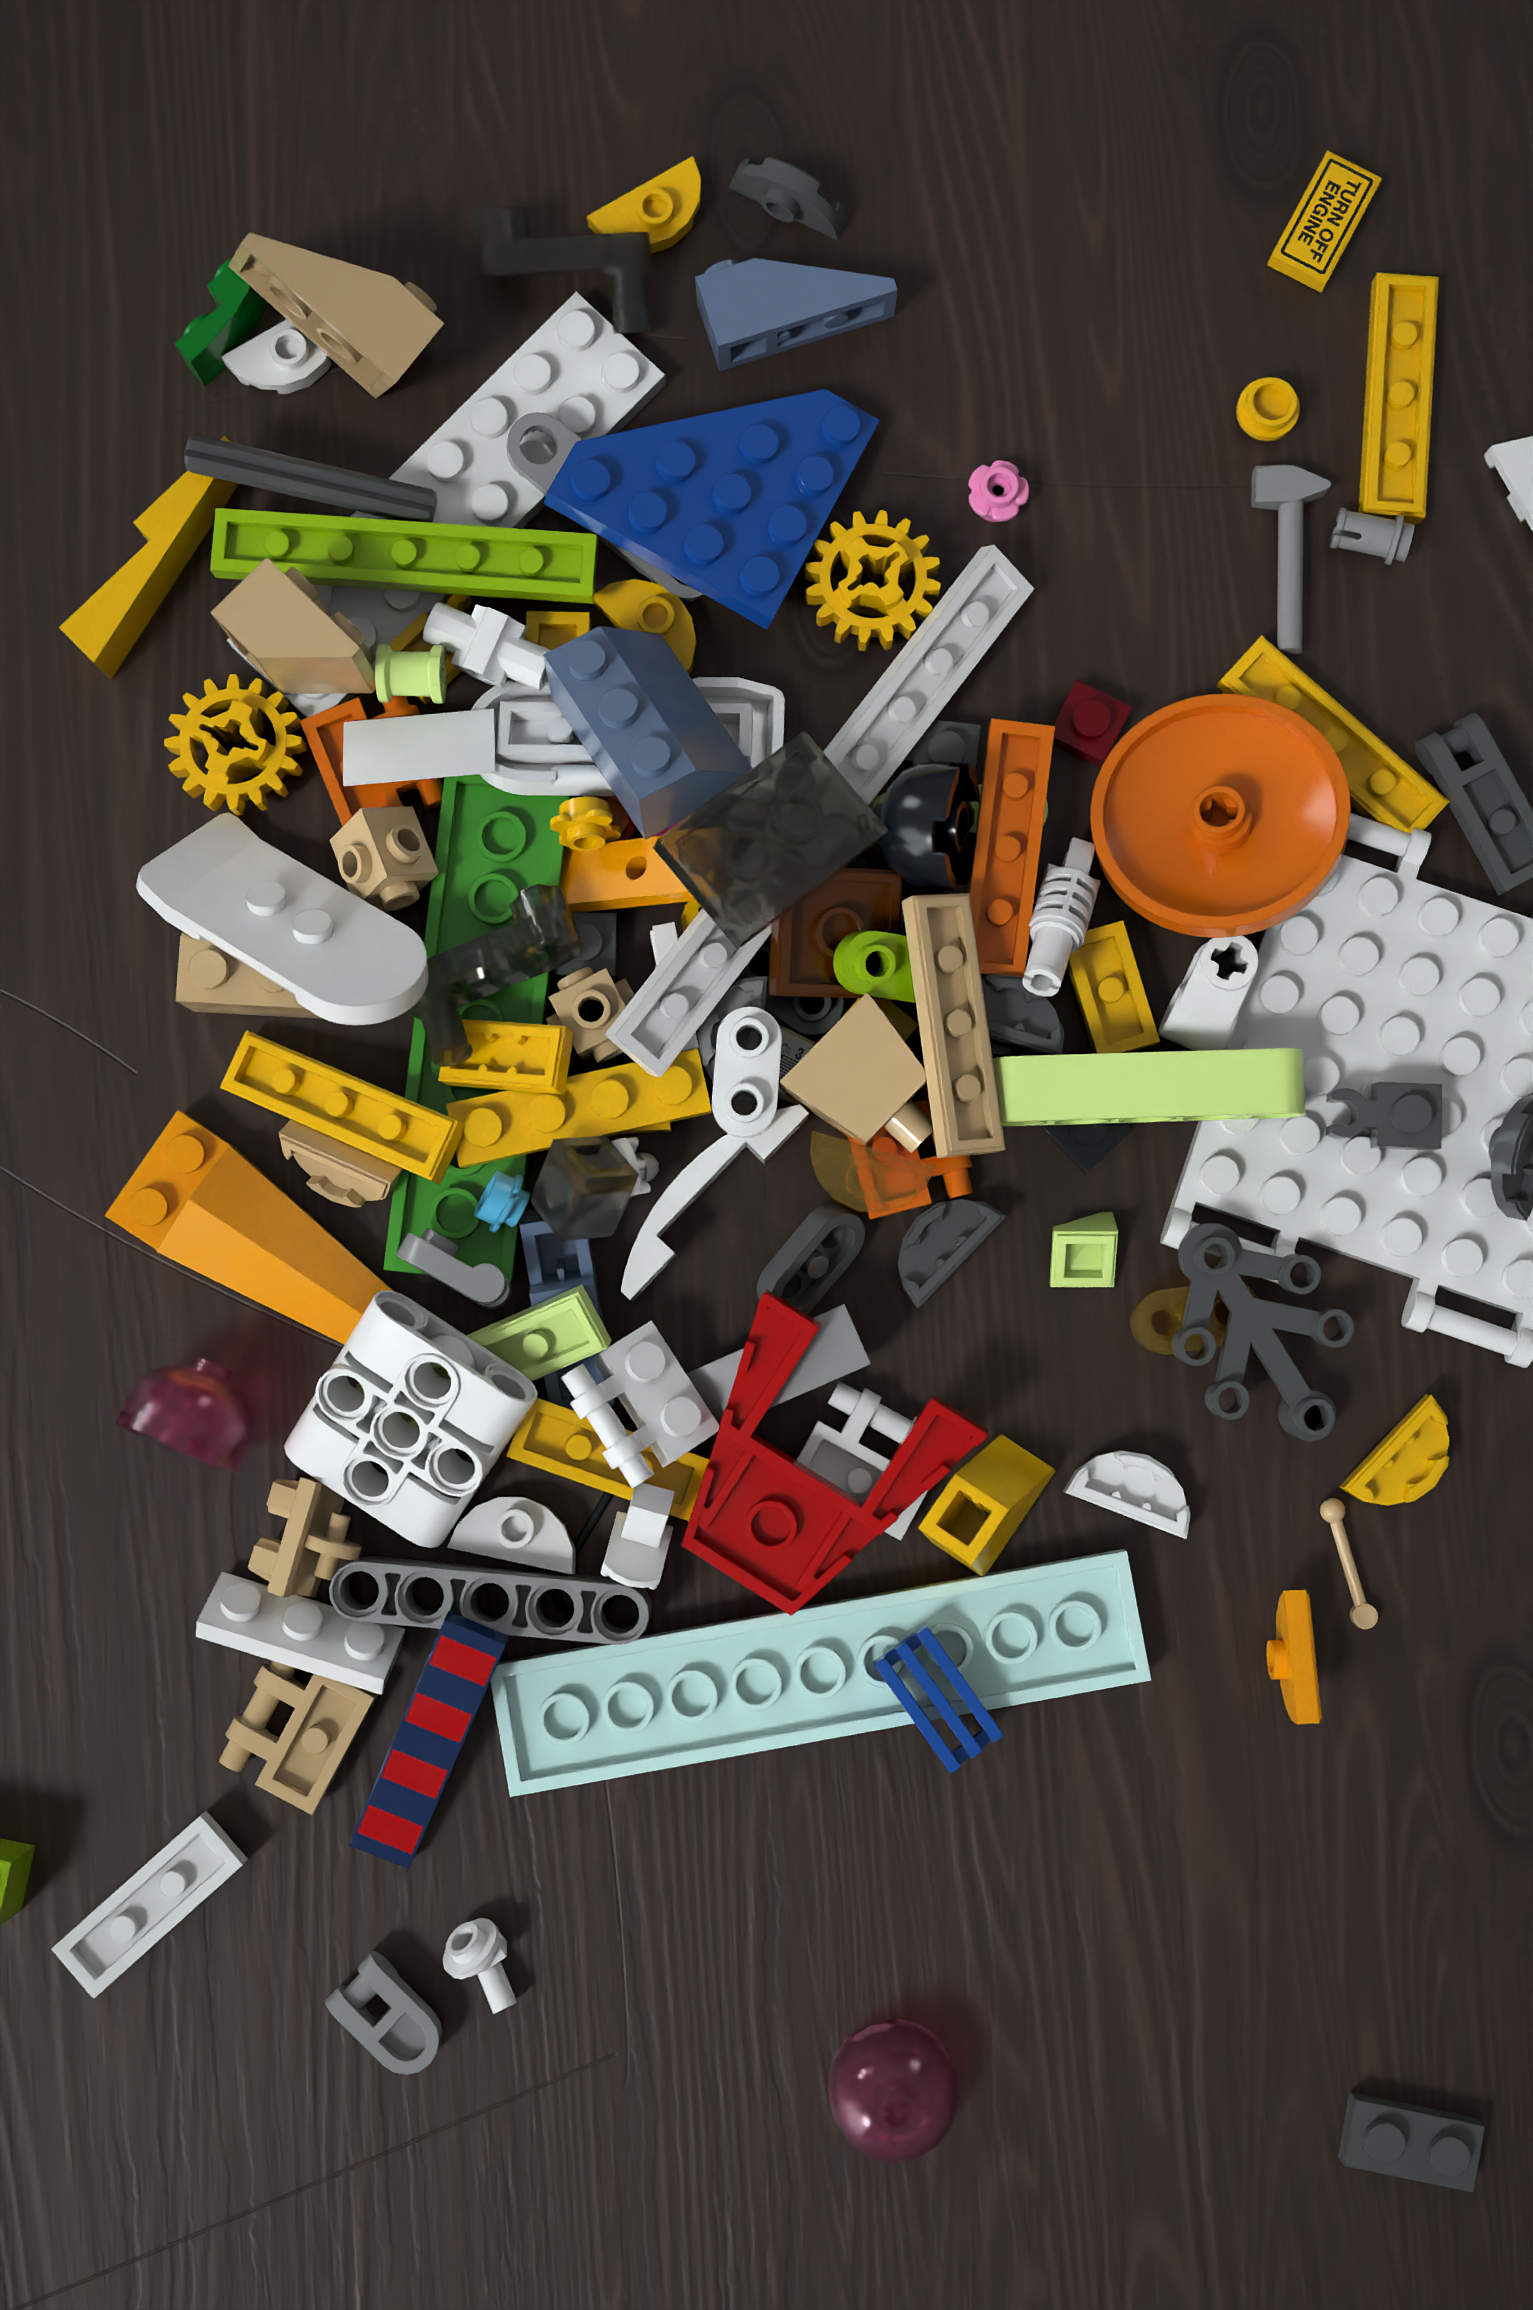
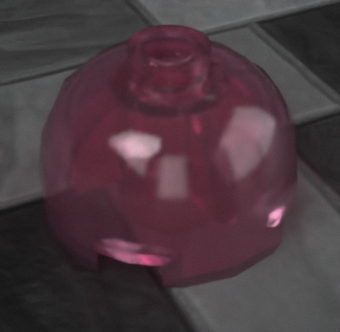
M199 1357L195 1358L191 1368L168 1364L147 1373L135 1384L125 1399L115 1421L116 1425L135 1435L142 1436L143 1433L152 1436V1440L167 1446L172 1451L215 1468L226 1469L237 1474L246 1455L253 1433L252 1410L246 1397L232 1385L228 1384L232 1371Z
M891 2018L885 2019L884 2024L869 2026L858 2034L855 2031L847 2036L832 2060L828 2078L832 2116L848 2143L868 2158L892 2164L918 2160L938 2147L952 2127L959 2098L955 2067L940 2039L920 2024Z

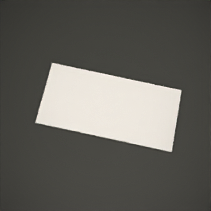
M494 708L344 722L343 786L495 773Z

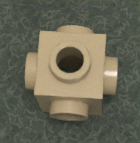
M413 806L360 808L330 839L338 861L340 874L345 880L349 892L373 906H383L387 911L399 910L415 903L420 897L419 892L439 874L432 851L427 844Z
M585 967L561 979L557 983L560 991L549 996L556 1013L545 1018L548 1025L566 1026L574 1031L572 1048H575L583 1063L595 1058L597 1064H600L624 1053L605 1036V1033L635 996L626 978L614 983L606 968L594 974L591 967ZM595 1001L601 1002L604 1006V1012L600 1019L594 1022H587L580 1017L581 1008Z

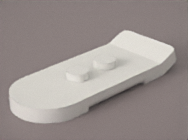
M739 677L694 678L692 681L757 775L756 782L727 797L760 805L769 804L782 786L785 698L782 691L770 685ZM509 679L506 681L504 688L492 687L472 707L471 710L494 708L495 773L479 774L492 786L517 795L616 796L552 699L549 681H547L541 691H538L518 681Z
M229 812L218 815L142 866L138 873L136 888L139 895L167 922L194 939L201 940L204 938L294 994L298 1004L328 1021L345 1025H368L387 1021L413 1007L427 988L429 981L427 954L424 943L416 932L261 840L237 816Z

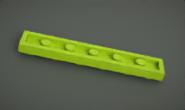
M215 508L210 571L215 578L244 580L268 557L283 573L291 566L295 567L312 585L594 604L598 537L597 534Z

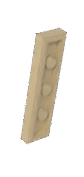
M970 894L910 896L902 900V908L937 1158L1005 1150Z

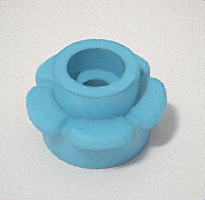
M499 1170L491 1177L474 1214L475 1217L490 1224L489 1231H498L502 1223L512 1228L517 1224L530 1197L529 1192L521 1189L523 1177L520 1174H515L514 1177H511Z

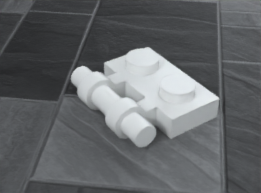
M652 1320L593 1358L606 1378L605 1381L597 1385L583 1363L561 1377L575 1399L570 1402V1405L580 1420L587 1417L607 1449L602 1455L612 1470L619 1467L632 1488L654 1475L641 1454V1451L648 1446L662 1467H665L718 1432V1422ZM616 1397L619 1398L638 1430L630 1435L608 1403Z
M839 1381L828 1400V1404L849 1415L841 1432L818 1420L796 1460L863 1502L890 1461L886 1457L858 1443L866 1427L869 1426L900 1445L917 1419V1416L911 1421L880 1403L882 1397L867 1388H864L861 1393ZM927 1490L899 1515V1518L884 1532L901 1541Z

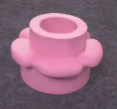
M995 461L989 467L981 465L972 473L968 485L971 489L968 498L972 509L987 521H1008L1018 514L1020 505H1024L1028 500L1029 485L1024 477H1020L1018 475V468L1007 461ZM994 486H1001L1004 489V493L1002 495H995L992 489Z

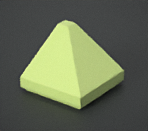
M1100 1212L1053 1227L1050 1287H1114L1118 1229L1113 1212Z

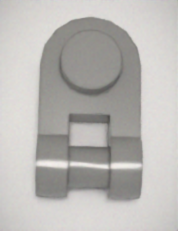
M428 1228L425 1229L420 1238L408 1233L396 1253V1256L485 1308L497 1309L505 1305L510 1299L512 1293L511 1283L508 1277L495 1265L485 1263L473 1268L454 1258L460 1248L458 1245Z
M371 1951L358 1965V1976L348 1986L339 1985L326 1999V2006L330 2013L384 2067L394 2073L404 2075L420 2072L430 2065L441 2045L443 2032L440 2019L433 2009L399 1977L397 1970L383 1955L376 1951ZM376 1994L390 2006L378 2020L366 2007V2004Z

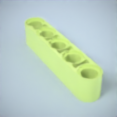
M1270 1048L993 1058L1001 1122L1004 1127L1276 1119L1306 1115L1302 1049Z

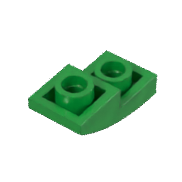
M233 257L226 260L219 267L214 279L206 285L218 308L211 314H202L191 321L186 327L183 337L175 343L188 368L205 387L226 368L221 356L247 342L268 304L261 295L228 267Z

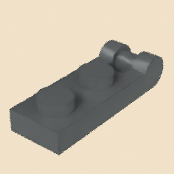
M1472 712L1454 721L1452 730L1442 735L1433 732L1415 742V751L1421 765L1428 773L1432 774L1443 796L1450 801L1448 805L1498 896L1532 879L1533 810L1482 718ZM1465 751L1472 757L1475 765L1462 772L1454 756Z

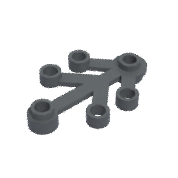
M1203 1223L1193 1227L1181 1240L1178 1250L1180 1268L1191 1283L1181 1328L1176 1331L1172 1338L1171 1346L1175 1357L1181 1362L1192 1366L1205 1365L1213 1358L1216 1351V1341L1207 1328L1216 1294L1218 1293L1229 1310L1215 1381L1208 1386L1205 1393V1403L1209 1411L1226 1420L1238 1419L1247 1411L1250 1397L1242 1383L1251 1346L1283 1397L1278 1408V1418L1282 1428L1291 1436L1308 1442L1319 1441L1325 1438L1332 1431L1336 1422L1335 1406L1327 1395L1308 1387L1272 1328L1308 1335L1321 1345L1339 1348L1346 1345L1353 1336L1354 1323L1352 1318L1345 1311L1331 1307H1324L1314 1311L1253 1298L1240 1275L1277 1280L1279 1285L1286 1291L1307 1294L1312 1292L1320 1282L1321 1270L1318 1263L1313 1258L1300 1254H1290L1283 1258L1245 1250L1242 1248L1238 1236L1230 1228L1221 1224ZM1216 1244L1221 1250V1260L1216 1266L1210 1268L1205 1263L1204 1253L1210 1245ZM1301 1262L1306 1268V1277L1301 1284L1295 1286L1291 1281L1290 1272L1295 1264ZM1335 1316L1339 1322V1330L1334 1337L1328 1339L1323 1331L1324 1323L1328 1318ZM1198 1334L1202 1340L1201 1351L1197 1355L1189 1357L1185 1351V1343L1191 1335ZM1232 1388L1236 1395L1234 1405L1227 1410H1222L1219 1406V1396L1223 1390ZM1317 1405L1320 1410L1319 1421L1315 1426L1308 1428L1304 1421L1305 1413L1311 1406Z

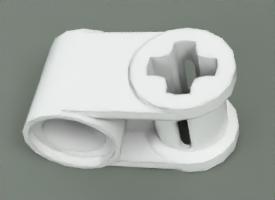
M1243 935L1212 938L1199 947L1193 956L1182 983L1178 986L1165 1011L1158 1029L1159 1036L1192 1051L1225 1049L1236 1026L1240 1007L1257 972L1259 963L1257 950L1250 940ZM1227 950L1232 954L1230 964L1238 970L1224 978H1220L1217 976L1219 965L1211 960V957H1216Z

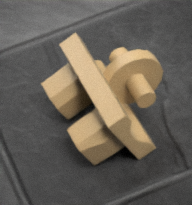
M300 1477L299 1481L276 1479L272 1484L267 1501L268 1512L287 1518L288 1521L282 1541L271 1537L260 1538L254 1545L248 1565L250 1571L269 1581L267 1588L269 1593L281 1597H289L290 1595L316 1597L321 1578L332 1580L339 1558L346 1560L359 1559L362 1549L361 1545L345 1539L351 1520L350 1516L341 1514L345 1498L315 1478Z

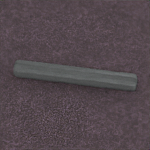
M197 434L190 435L184 452V464L186 469L192 473L395 520L432 523L435 517L437 494L433 489Z

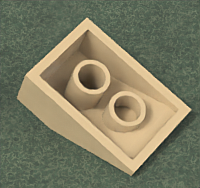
M250 232L241 242L228 265L230 269L375 399L401 378L444 325V322L434 314L437 310L434 301L422 289L411 282H407L403 286L393 276Z

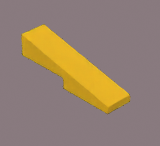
M225 436L220 439L230 442ZM187 470L133 522L148 543L59 627L110 680L116 674L213 525L215 508H224L239 483L196 474Z

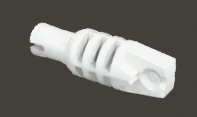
M1073 837L1061 867L1050 863L1046 866L1028 925L1031 926L1030 939L1033 945L1022 981L1023 986L1029 992L1045 997L1057 994L1061 987L1070 954L1074 953L1084 943L1101 881L1089 876L1095 853L1093 843Z

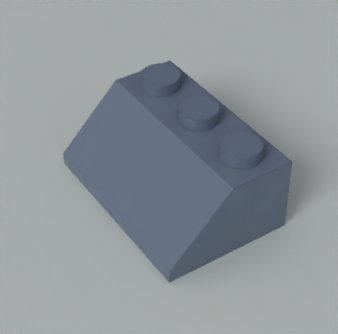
M599 626L543 655L552 699L645 840L757 781L755 771L661 634Z

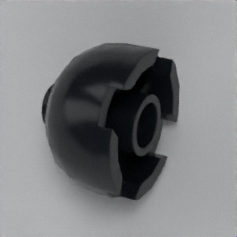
M949 761L919 763L904 770L887 789L883 803H876L874 805L870 824L872 839L881 842L883 857L894 873L898 874L907 883L927 889L957 891V885H966L971 875L976 833L969 832L970 813L968 802H980L977 776L972 765Z

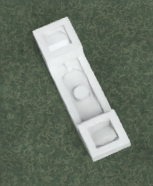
M800 1104L778 1109L772 1124L760 1135L751 1138H738L726 1134L700 1153L683 1169L659 1198L641 1227L624 1271L621 1292L629 1300L634 1301L677 1256L659 1237L746 1147L765 1164L807 1121L809 1112Z

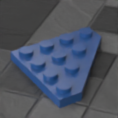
M822 389L576 441L549 487L543 504L767 630L880 420L829 390Z

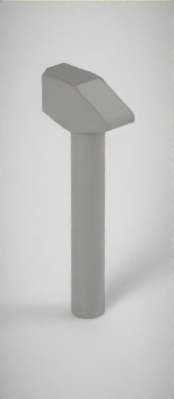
M1295 465L1255 466L1251 478L1252 508L1278 510L1277 649L1284 655H1296L1302 652L1304 504L1324 497L1331 486V482Z

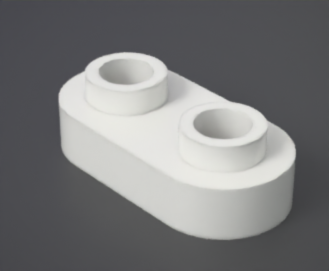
M742 1007L732 1011L723 1019L717 1032L712 1110L718 1125L726 1133L738 1138H751L766 1131L772 1124L777 1111L782 1035L774 1017L757 1007ZM754 1028L759 1031L762 1036L761 1044L754 1050L742 1049L736 1041L737 1035L741 1030ZM748 1092L756 1098L757 1107L753 1113L739 1115L733 1110L732 1100L738 1093Z

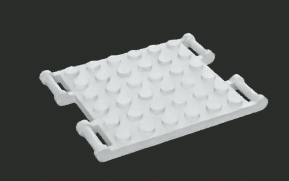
M1350 813L1348 839L1397 855L1398 859L1394 871L1343 855L1330 881L1307 906L1283 922L1261 931L1256 946L1259 960L1257 972L1240 1007L1236 1026L1224 1049H1302L1306 1115L1276 1119L1198 1121L1162 1230L1160 1243L1179 1250L1181 1240L1185 1234L1200 1224L1191 1221L1195 1204L1275 1231L1271 1247L1238 1237L1242 1248L1245 1250L1284 1258L1287 1255L1295 1254V1247L1299 1239L1412 1278L1413 1282L1402 1314L1401 1324L1403 1327L1420 1333L1428 1328L1504 1354L1506 1362L1527 1368L1533 1360V1207L1527 1221L1506 1217L1497 1207L1491 1188L1489 1142L1493 1132L1502 1125L1506 1114L1519 1099L1533 1093V911L1529 918L1417 880L1419 868L1424 861L1431 842V833L1413 827L1410 834ZM1376 1082L1442 1084L1441 1149L1431 1151L1370 1148L1371 1130L1366 1129L1346 1139L1331 1138L1326 1135V1127L1338 1124L1348 1125L1351 1121L1352 1113L1350 1108L1344 1103L1326 1102V1094L1338 1089L1348 1088L1358 1091L1366 1100H1371V1085ZM1216 1244L1210 1245L1205 1251L1206 1253L1221 1257V1250ZM1266 1279L1268 1281L1279 1284L1277 1280ZM1439 1287L1515 1313L1516 1316L1511 1330L1436 1305L1435 1294L1437 1288Z

